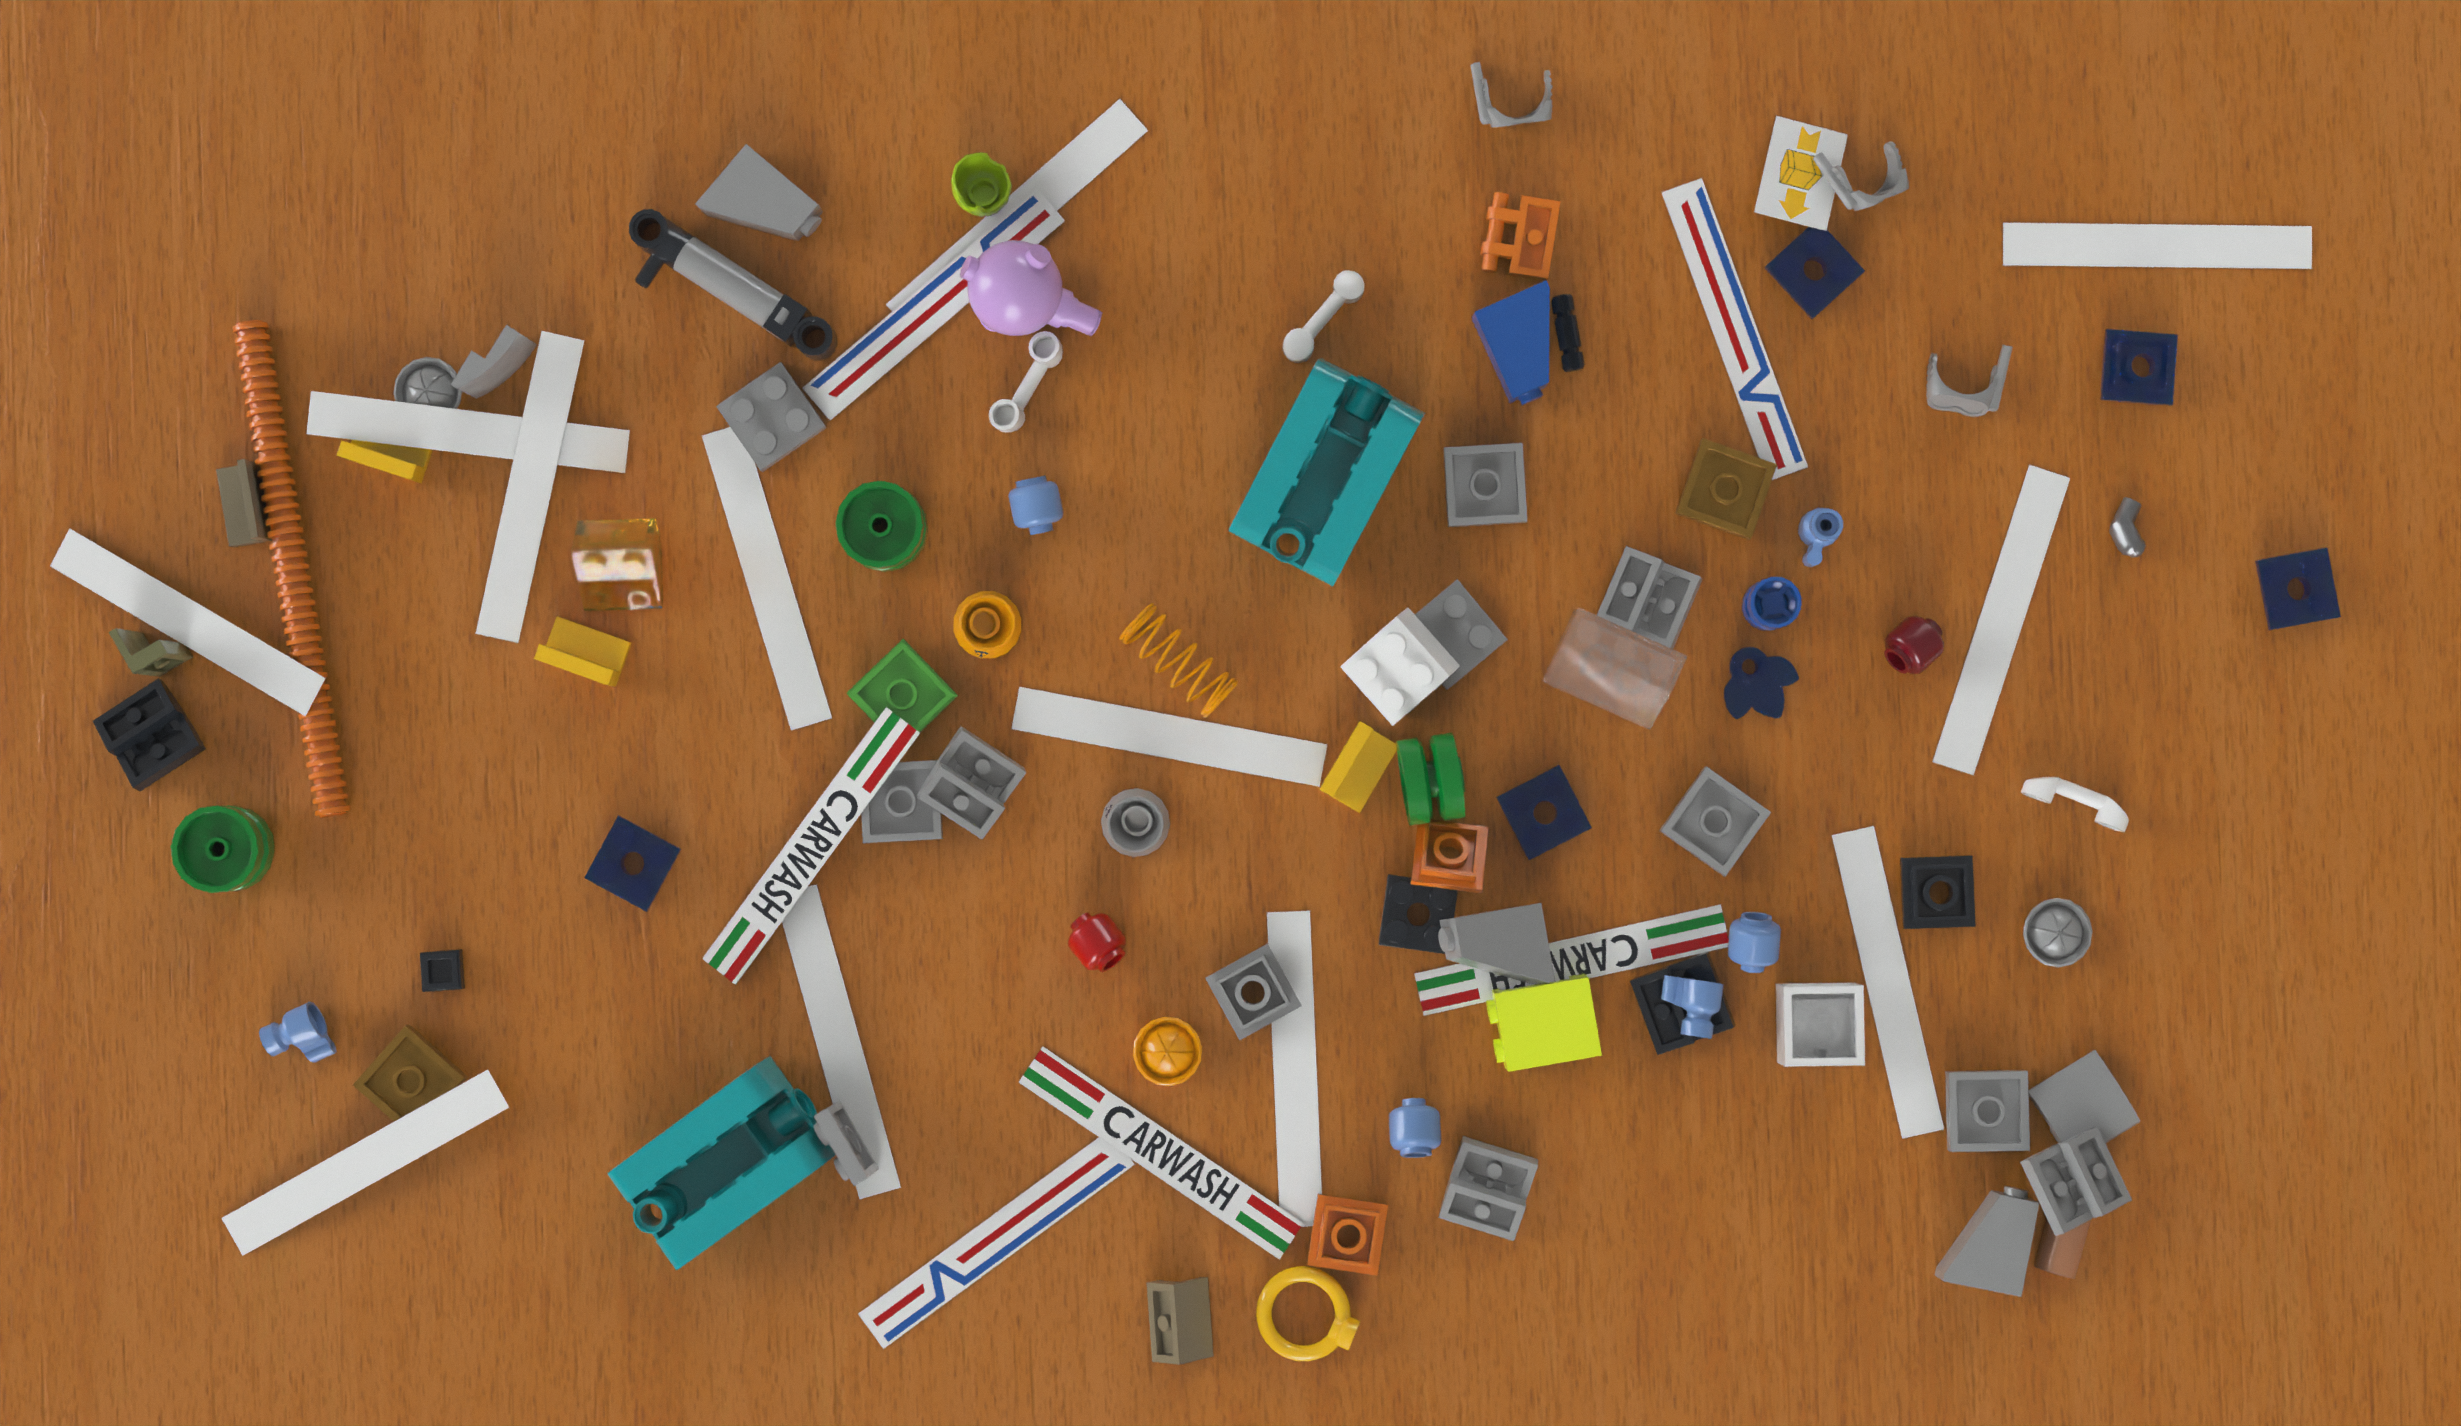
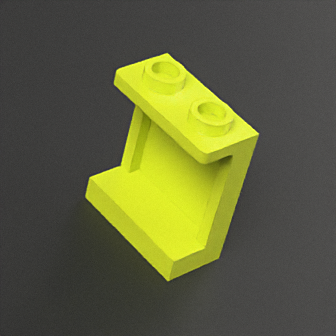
M1587 975L1569 976V979L1507 990H1491L1493 1000H1487L1486 1005L1490 1024L1497 1023L1499 1039H1493L1497 1063L1504 1062L1508 1072L1602 1056L1589 977Z

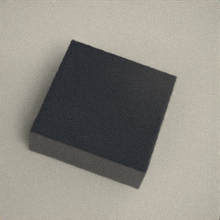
M462 949L420 953L422 992L465 988Z

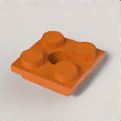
M1438 820L1418 824L1411 884L1482 894L1489 827ZM1444 847H1453L1459 851L1461 856L1449 859L1444 857L1440 850Z
M1317 1194L1307 1265L1378 1276L1388 1204ZM1345 1225H1353L1359 1231L1358 1240L1350 1246H1344L1337 1240L1339 1229Z

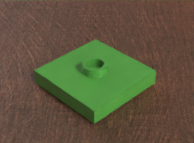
M902 639L846 693L874 723L887 707L918 732L923 731L958 697L955 691L905 639Z

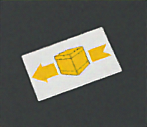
M1776 116L1754 212L1827 231L1835 191L1814 162L1813 157L1822 152L1833 167L1841 166L1848 134Z

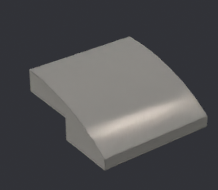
M506 325L486 358L471 350L450 385L477 399L491 392L510 378L527 360L537 344Z
M1626 546L1596 619L1652 644L1673 651L1703 579L1701 576L1664 563L1662 559Z
M960 726L929 773L917 798L983 840L1004 811L1005 801L1027 772L1023 766Z
M2093 1050L2029 1090V1098L2050 1126V1132L2058 1143L2086 1130L2098 1127L2106 1144L2140 1123V1119L2128 1098L2096 1050Z
M2098 1127L2070 1137L2020 1162L2054 1235L2064 1234L2090 1219L2104 1216L2132 1200Z
M1463 1136L1438 1218L1514 1241L1526 1208V1199L1538 1168V1159Z

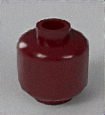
M1908 616L1885 638L1886 650L1884 654L1888 663L1895 670L1903 674L1922 673L1944 651L1940 626L1929 618L1924 619L1918 616Z

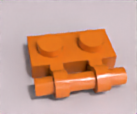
M1495 192L1492 207L1487 208L1486 220L1489 221L1486 241L1482 242L1480 255L1484 256L1481 270L1497 273L1499 258L1510 259L1508 275L1543 281L1548 280L1561 201L1522 195L1519 210L1507 209L1509 195ZM1505 224L1516 225L1513 245L1502 243Z

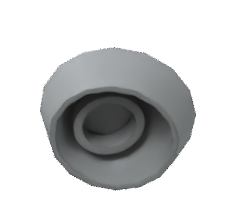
M424 357L413 360L402 368L395 380L393 392L395 401L457 409L461 402L462 391L450 385L457 373L451 365L441 359Z
M1135 788L1123 790L1111 798L1104 808L1101 824L1103 835L1112 848L1120 854L1138 857L1148 855L1162 845L1168 835L1170 820L1168 810L1159 797L1150 791Z
M2060 898L2045 900L2034 907L2025 920L2023 931L2026 947L2032 956L2041 963L2053 967L2072 965L2081 959L2091 945L2093 933L2090 918L2082 907L2071 900Z

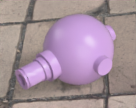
M1017 240L1001 242L988 248L978 258L969 255L961 268L960 277L968 281L967 289L970 305L983 327L989 331L1009 336H1022L1038 331L1048 324L1055 328L1068 326L1088 336H1092L1100 324L1102 317L1100 310L1079 302L1077 298L1073 297V292L1062 288L1059 269L1051 258L1050 252L1042 245Z

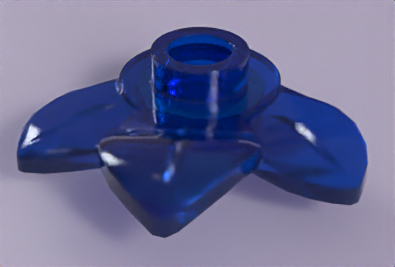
M1745 647L1738 650L1730 660L1729 670L1732 677L1724 688L1726 708L1734 719L1743 717L1751 707L1764 716L1780 718L1785 704L1782 687L1789 686L1799 680L1796 669L1787 659L1779 656L1767 657L1761 650L1754 647ZM1747 659L1755 663V671L1752 674H1746L1742 669V664Z

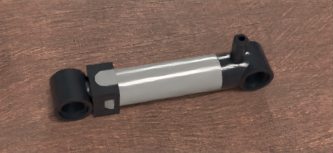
M644 209L632 217L629 223L631 239L644 252L650 254V257L635 278V282L643 288L650 286L663 264H666L766 329L785 344L792 347L795 342L796 347L807 358L814 361H823L835 352L837 336L833 328L824 319L812 317L813 314L803 305L774 289L665 218L660 212L653 209ZM652 223L660 224L661 232L659 236L652 241L644 240L643 232L645 228ZM813 330H822L825 333L824 343L817 348L808 347L806 344L808 334Z

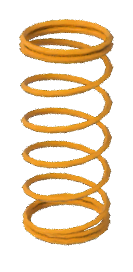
M1150 603L1128 625L1119 639L1125 645L1130 644L1157 624L1140 650L1139 658L1144 659L1173 638L1157 662L1155 673L1165 671L1189 652L1173 676L1170 683L1171 688L1178 687L1206 665L1189 690L1186 702L1194 701L1222 679L1201 711V715L1207 718L1236 687L1238 680L1231 678L1224 685L1229 677V672H1224L1203 690L1190 698L1214 659L1213 657L1206 659L1187 676L1174 684L1180 672L1197 649L1198 643H1193L1171 662L1159 669L1162 661L1181 635L1182 629H1177L1155 648L1143 655L1146 647L1167 617L1166 614H1162L1139 634L1131 638L1156 611L1157 605Z

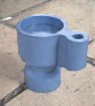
M1816 508L1807 512L1801 518L1798 524V533L1800 539L1808 546L1807 553L1802 558L1805 566L1813 567L1820 564L1823 558L1822 548L1833 544L1841 534L1843 519L1837 511L1827 508Z
M1664 975L1661 999L1682 1007L1687 1011V1017L1682 1020L1680 1034L1712 1039L1714 1025L1711 1022V1016L1716 1014L1721 1008L1724 984Z
M307 1002L286 1012L283 1015L282 1023L273 1022L259 1030L260 1040L264 1049L273 1057L287 1051L291 1044L298 1047L312 1063L337 1052L334 1042L327 1034L325 1019L318 1007L312 1002Z

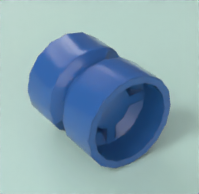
M1770 577L1753 584L1746 590L1742 599V611L1745 619L1751 626L1759 630L1772 631L1791 624L1798 617L1802 598L1798 588L1791 581L1783 577Z

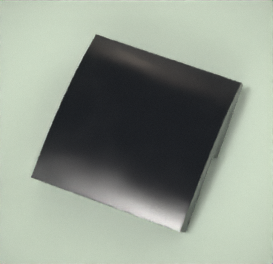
M159 678L93 720L108 752L117 757L132 788L140 792L206 749L180 704L165 683Z
M1708 951L1630 980L1657 1055L1693 1044L1696 1040L1702 1039V1037L1680 1034L1682 1020L1687 1017V1011L1682 1007L1662 1000L1661 994L1664 975L1720 983ZM1724 992L1722 994L1720 1010L1711 1016V1022L1714 1025L1713 1035L1735 1027Z

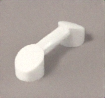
M1350 270L1340 272L1334 279L1332 294L1303 328L1291 330L1286 335L1283 341V353L1288 360L1294 363L1307 361L1314 351V338L1344 303H1354L1362 297L1365 284L1363 278L1357 272Z
M1042 331L1031 338L1029 353L1035 360L1011 400H998L991 406L989 420L997 430L1013 432L1022 427L1025 422L1023 410L1048 368L1055 367L1061 361L1063 355L1062 344L1051 332Z
M2059 777L2028 779L2024 782L2020 792L2028 797L2051 804L2054 794L2057 793L2098 809L2094 822L2116 831L2125 832L2129 822V818L2124 810L2110 797Z

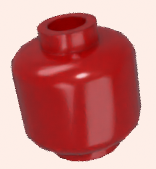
M1084 913L1071 924L1070 928L1073 932L1068 939V946L1087 970L1094 971L1099 969L1100 972L1108 971L1125 956L1126 953L1123 949L1126 945V937L1109 915L1098 913L1091 916L1090 913Z

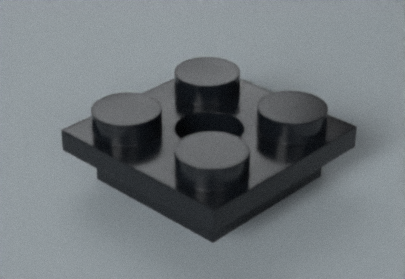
M1972 855L1900 858L1903 929L1976 927ZM1937 881L1944 882L1949 890L1947 899L1940 904L1933 902L1929 895L1931 886Z
M1388 874L1378 945L1445 954L1440 947L1438 932L1441 928L1439 920L1454 918L1458 890L1411 884V877ZM1414 903H1423L1429 909V918L1422 925H1413L1407 918L1408 908Z

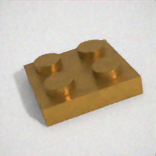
M1703 438L1700 440L1675 514L1750 540L1777 464Z
M409 1024L397 1034L353 1086L395 1122L461 1085L468 1076Z

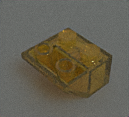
M656 518L577 521L571 553L584 611L662 609V546Z

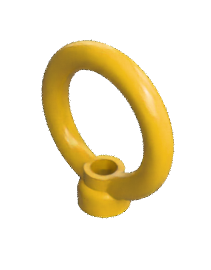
M1308 1266L1291 1267L1273 1276L1262 1289L1256 1307L1258 1328L1265 1342L1281 1356L1295 1361H1313L1323 1358L1333 1352L1338 1346L1349 1350L1360 1324L1359 1320L1351 1317L1347 1295L1338 1281L1328 1273ZM1308 1282L1322 1288L1333 1302L1335 1310L1333 1324L1327 1336L1315 1344L1303 1346L1290 1343L1278 1333L1272 1320L1274 1300L1285 1287L1293 1283Z

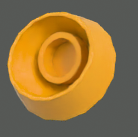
M979 591L968 596L958 606L953 618V632L959 645L967 653L978 658H996L1008 653L1016 645L1021 634V616L1017 606L1007 596L995 591Z
M1161 1017L1150 1021L1139 1031L1134 1041L1133 1057L1137 1069L1146 1079L1157 1085L1173 1086L1185 1082L1196 1072L1201 1062L1202 1046L1199 1036L1190 1024L1179 1018Z

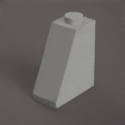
M745 144L695 203L709 217L799 241L803 235L806 237L812 235L822 221L819 216L823 213V210L814 200L747 144Z
M1541 903L1439 920L1441 928L1438 932V939L1447 960L1529 984L1555 982Z
M2004 1186V1192L1991 1190L1937 1265L1935 1276L1944 1282L2022 1297L2039 1202L2028 1198L2029 1191Z

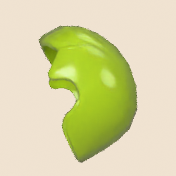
M979 152L965 155L955 165L951 178L953 197L957 204L970 214L988 217L997 214L1008 203L1012 188L1009 175L1006 172L1005 166L992 160L987 153Z

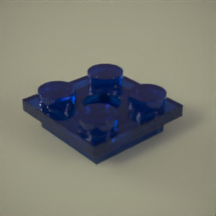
M1808 227L1764 267L1811 319L1865 272L1828 230L1823 231ZM1814 260L1822 265L1823 277L1820 280H1811L1805 275L1804 264L1806 261Z
M2106 329L2100 400L2173 405L2178 335ZM2136 356L2145 358L2149 363L2150 370L2146 377H2140L2132 370V361Z
M2328 548L2255 561L2268 630L2341 617ZM2293 578L2300 580L2304 585V595L2300 600L2293 599L2287 590L2288 584Z
M1560 765L1496 797L1528 860L1592 828ZM1541 801L1550 802L1555 808V817L1548 824H1541L1534 817V808Z
M618 815L584 878L647 912L682 849ZM631 852L639 853L644 860V867L637 875L630 874L624 865L626 856Z

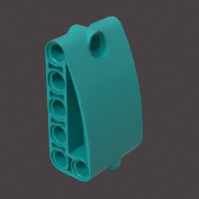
M1319 358L1302 387L1228 531L1267 551L1278 561L1289 563L1334 586L1425 412L1389 394L1387 389L1360 375L1357 377L1323 358ZM1284 533L1295 535L1299 540L1298 551L1286 553L1281 550L1278 541L1280 535Z
M769 1056L608 1172L607 1175L625 1200L630 1202L634 1208L633 1221L636 1227L642 1232L652 1234L655 1237L656 1243L677 1271L816 1171L836 1154L830 1144L827 1146L823 1145L815 1132L814 1125L817 1121L814 1115L817 1114V1111L811 1099L802 1090L793 1088L775 1061ZM651 1204H655L661 1209L662 1219L653 1215Z

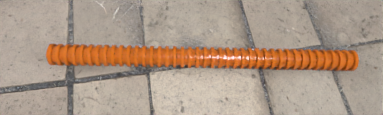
M262 320L244 321L233 326L232 331L238 336L234 340L235 345L240 348L236 352L237 357L242 359L238 366L240 370L244 371L240 378L242 382L246 383L242 390L244 394L248 395V398L245 399V405L250 407V410L247 411V417L252 418V422L249 423V429L254 430V434L251 435V441L256 442V446L253 447V453L258 454V459H255V465L260 466L257 477L262 478L259 489L264 491V495L261 496V501L266 503L263 513L268 515L269 518L265 520V525L270 527L271 530L267 532V537L272 539L273 542L269 544V549L274 551L275 555L271 557V560L276 563L277 567L273 569V572L279 577L275 581L276 586L281 589L277 596L283 601L279 608L280 611L285 613V616L281 618L282 623L287 625V628L283 630L284 635L289 636V640L285 643L286 647L291 648V652L287 655L324 678H328V673L323 672L326 661L321 660L324 649L319 648L322 637L317 636L320 625L316 624L314 620L318 617V613L313 611L312 608L316 605V601L311 599L310 596L314 593V590L308 584L312 581V578L306 573L310 566L304 561L308 554L302 549L306 542L300 537V534H303L304 531L303 527L298 525V522H301L302 519L301 515L296 514V510H299L300 507L299 503L294 502V498H297L298 495L297 491L292 490V486H295V479L290 478V474L293 473V467L288 466V462L291 461V455L286 454V450L289 449V443L284 442V438L287 437V431L282 430V426L285 425V419L280 418L283 408L278 406L281 396L276 394L279 384L274 382L277 372L272 370L275 360L270 358L273 348L268 346V342L271 341L270 335L266 334L269 325ZM325 680L307 715L298 714V719L303 720L300 731L305 732L302 743L307 744L308 748L304 750V755L309 756L310 760L306 763V767L311 768L312 774L308 775V779L313 780L314 786L310 787V790L315 792L316 795L312 802L317 804L318 807L314 814L316 817L319 816V818L343 815L351 810L350 805H346L345 802L349 795L344 793L343 787H346L347 784L341 778V775H344L345 772L344 769L339 767V763H342L343 760L342 757L337 755V751H340L341 748L340 745L335 743L338 733L333 731L336 721L331 720L334 709L329 708L332 697L327 696L330 685L325 684Z

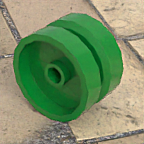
M884 481L863 483L849 492L839 506L835 522L838 541L847 555L868 569L882 572L902 569L913 562L924 548L928 533L926 514L917 499L899 485ZM881 518H884L888 522V527L886 531L879 533L874 530L875 524H881Z
M1453 733L1431 736L1429 740L1430 761H1426L1422 743L1417 738L1396 741L1401 787L1409 826L1430 823L1433 817L1431 799L1433 797L1436 798L1439 815L1444 820L1465 818L1464 775Z
M236 805L202 807L185 816L175 829L171 843L172 862L181 879L194 889L209 893L244 890L256 884L270 869L275 853L273 834L265 820L251 809Z

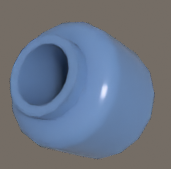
M1046 475L1016 481V488L1012 489L1008 494L1015 526L1018 528H1029L1030 535L1053 531L1052 523L1059 521L1063 517V508L1057 484L1047 481Z
M1762 912L1742 913L1740 918L1734 920L1730 925L1728 956L1733 962L1740 964L1741 970L1745 972H1763L1766 966L1773 965L1779 959L1781 927L1772 921V916Z
M1403 1099L1402 1106L1393 1109L1389 1113L1391 1146L1395 1150L1400 1151L1401 1157L1421 1158L1431 1156L1432 1150L1441 1144L1439 1111L1432 1106H1426V1099Z

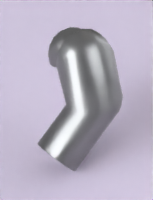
M2124 497L2110 524L2109 533L2117 549L2122 554L2138 557L2144 552L2146 547L2145 541L2141 538L2134 525L2142 505L2133 499Z

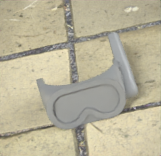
M1480 62L1470 65L1479 119L1483 125L1490 124L1491 127H1503L1552 119V85L1550 84L1552 79L1549 76L1551 75L1550 70H1544L1545 92L1539 106L1528 115L1513 118L1503 115L1491 105L1487 79H1483Z
M1892 141L1884 144V153L1888 164L1886 180L1873 195L1866 194L1860 190L1853 191L1844 169L1838 165L1833 167L1822 152L1813 157L1818 168L1844 206L1849 210L1853 209L1856 211L1874 206L1888 197L1909 189L1906 168H1902L1901 165L1903 164L1900 161L1898 148L1896 149V144Z
M2002 345L1998 363L1993 366L1989 387L1977 394L1958 393L1946 386L1937 371L1938 355L1931 353L1928 361L1929 364L1927 365L1928 383L1926 385V398L1929 407L1941 411L1957 412L1971 417L1985 415L1988 411H1997L2013 347Z

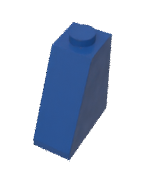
M1547 280L1474 312L1472 316V321L1509 403L1520 400L1521 405L1530 403L1543 396L1541 389L1545 388L1549 383L1550 287Z

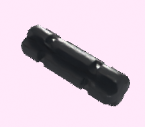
M1571 294L1558 295L1553 297L1551 304L1553 314L1557 315L1554 321L1559 350L1563 351L1564 354L1561 357L1562 367L1565 372L1578 371L1583 369L1585 363L1583 352H1579L1581 340L1577 318L1572 313L1575 310L1573 296Z

